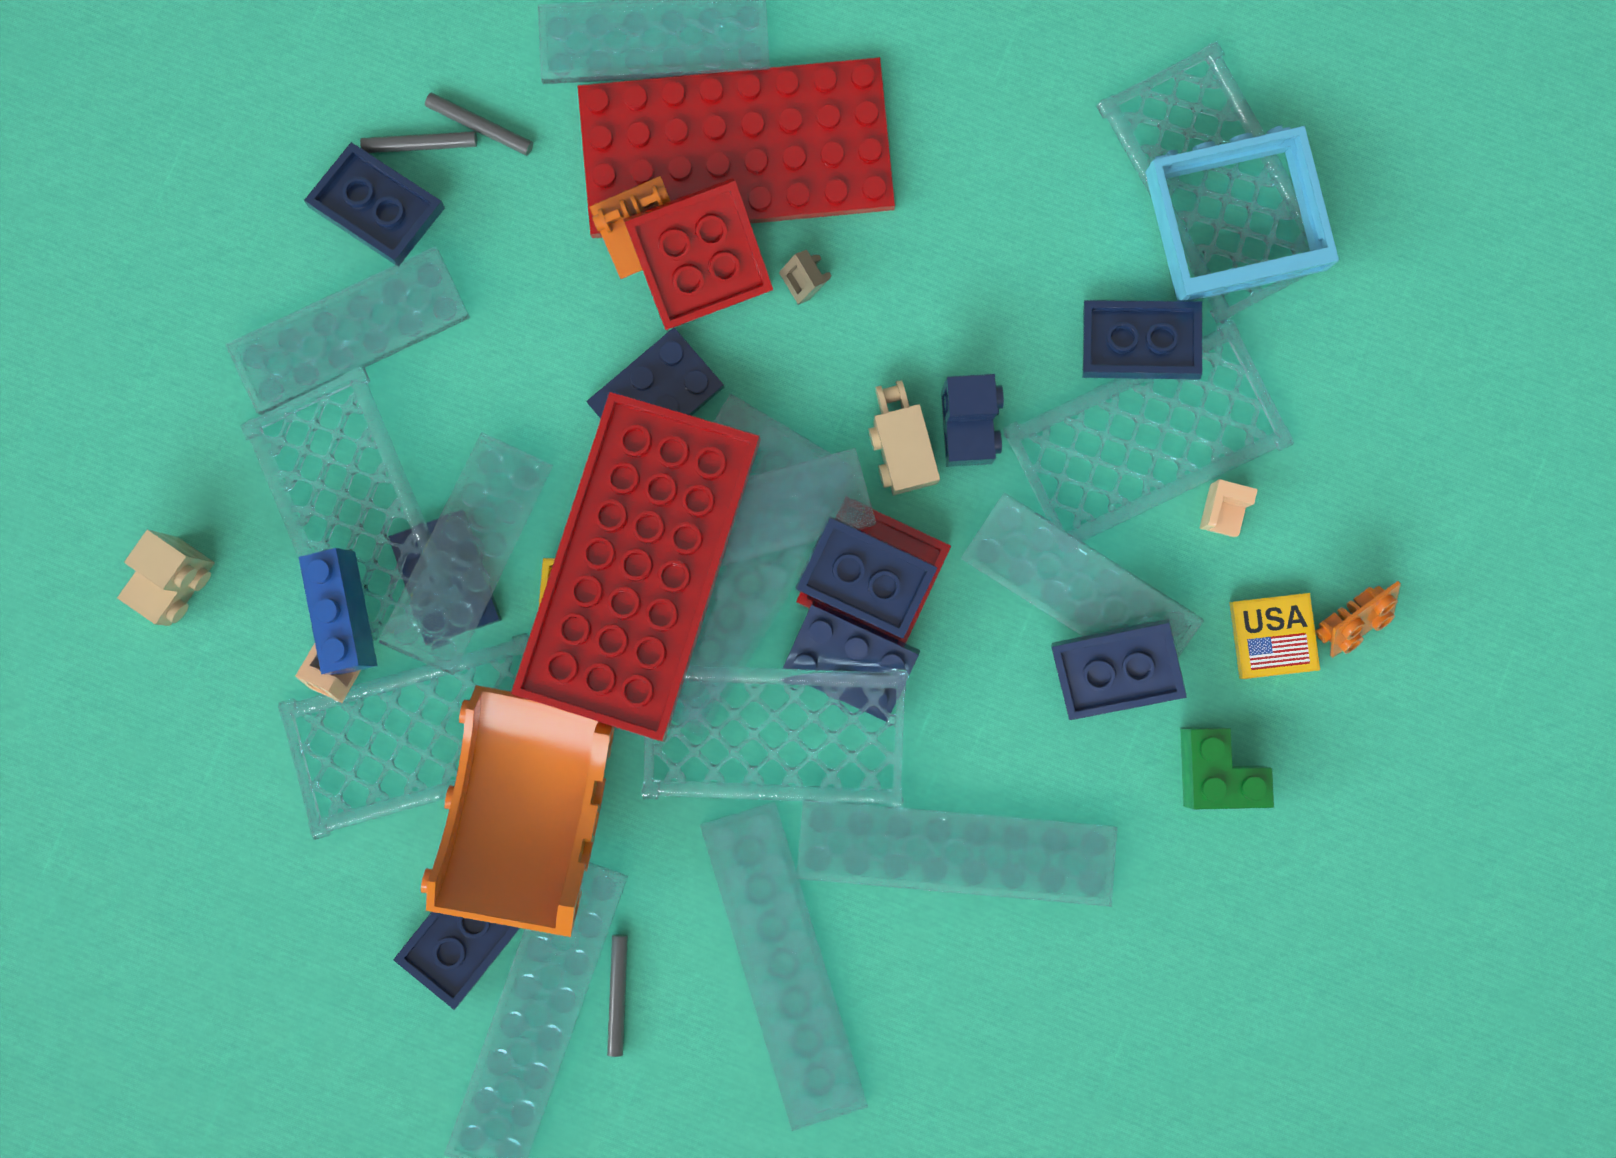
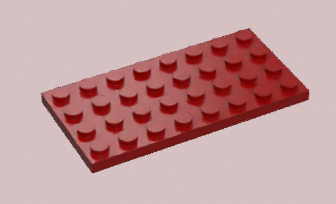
M880 57L577 85L589 226L592 238H602V235L595 226L590 206L661 176L671 201L734 178L750 224L893 211L895 208Z
M609 392L511 691L512 695L665 742L761 441L759 435Z

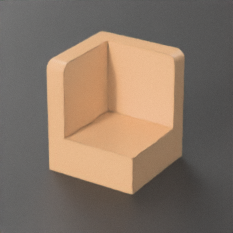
M1221 479L1210 484L1199 529L1230 537L1239 536L1245 510L1247 507L1254 505L1258 489Z
M314 643L295 677L308 688L343 703L361 670L342 675L321 674L316 645Z

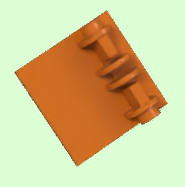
M661 176L590 206L595 226L602 235L620 279L642 271L623 219L671 201Z
M1399 581L1386 590H1383L1380 586H1376L1374 589L1368 587L1355 597L1353 601L1347 603L1350 613L1341 607L1337 610L1338 615L1334 612L1319 623L1320 628L1315 633L1323 643L1331 642L1330 656L1332 658L1342 651L1345 654L1350 653L1364 640L1362 636L1373 628L1376 631L1383 629L1394 619L1401 584Z

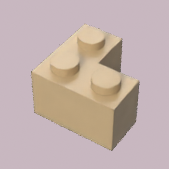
M147 529L124 561L125 564L136 572L117 599L153 624L171 626L172 623L178 622L188 610L187 602L193 593L202 589L211 577V572L209 571L215 562L179 537Z

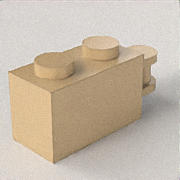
M902 380L896 381V386L882 389L881 385L875 387L881 414L874 416V427L868 428L873 450L880 449L884 464L878 465L883 487H891L894 496L938 484L940 477L920 404L909 406ZM900 401L902 409L889 412L887 404Z

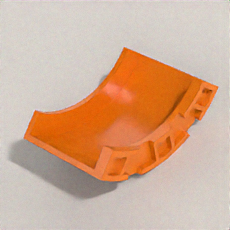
M476 685L470 700L464 699L461 705L459 723L464 724V733L455 786L450 785L446 793L444 807L449 809V813L432 869L426 868L422 878L421 893H427L426 911L571 937L582 896V880L584 872L588 871L606 783V778H604L605 768L611 754L615 727L512 695L511 691Z

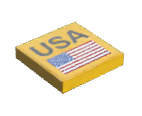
M1310 593L1229 602L1239 679L1320 670Z

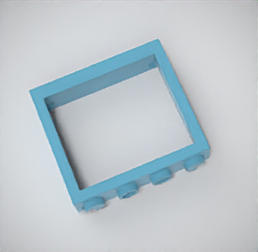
M1282 125L1267 131V134L1253 137L1252 133H1244L1229 140L1230 143L1216 145L1214 141L1204 142L1193 147L1192 151L1178 154L1177 150H1168L1165 155L1156 156L1151 162L1145 174L1177 301H1194L1323 272L1339 261L1305 126L1290 129V127L1282 128ZM1285 152L1310 251L1190 278L1166 179Z

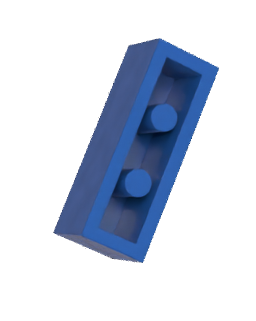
M333 548L298 557L321 674L342 675L378 666L355 551Z

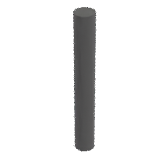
M432 92L428 94L425 100V107L517 152L528 156L533 148L532 141Z
M475 131L369 137L361 138L360 146L367 153L477 147V135Z
M622 934L612 935L607 1056L610 1057L623 1056L628 935Z

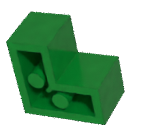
M1180 728L1184 807L1193 810L1274 808L1272 768L1265 766H1232L1231 728Z

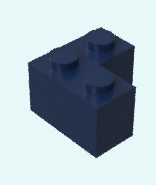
M995 374L947 377L941 390L946 467L992 464L996 459V454H1001L1002 452L1000 430L994 431L993 422L996 415H999V409H1003L1004 405L1002 385H996Z

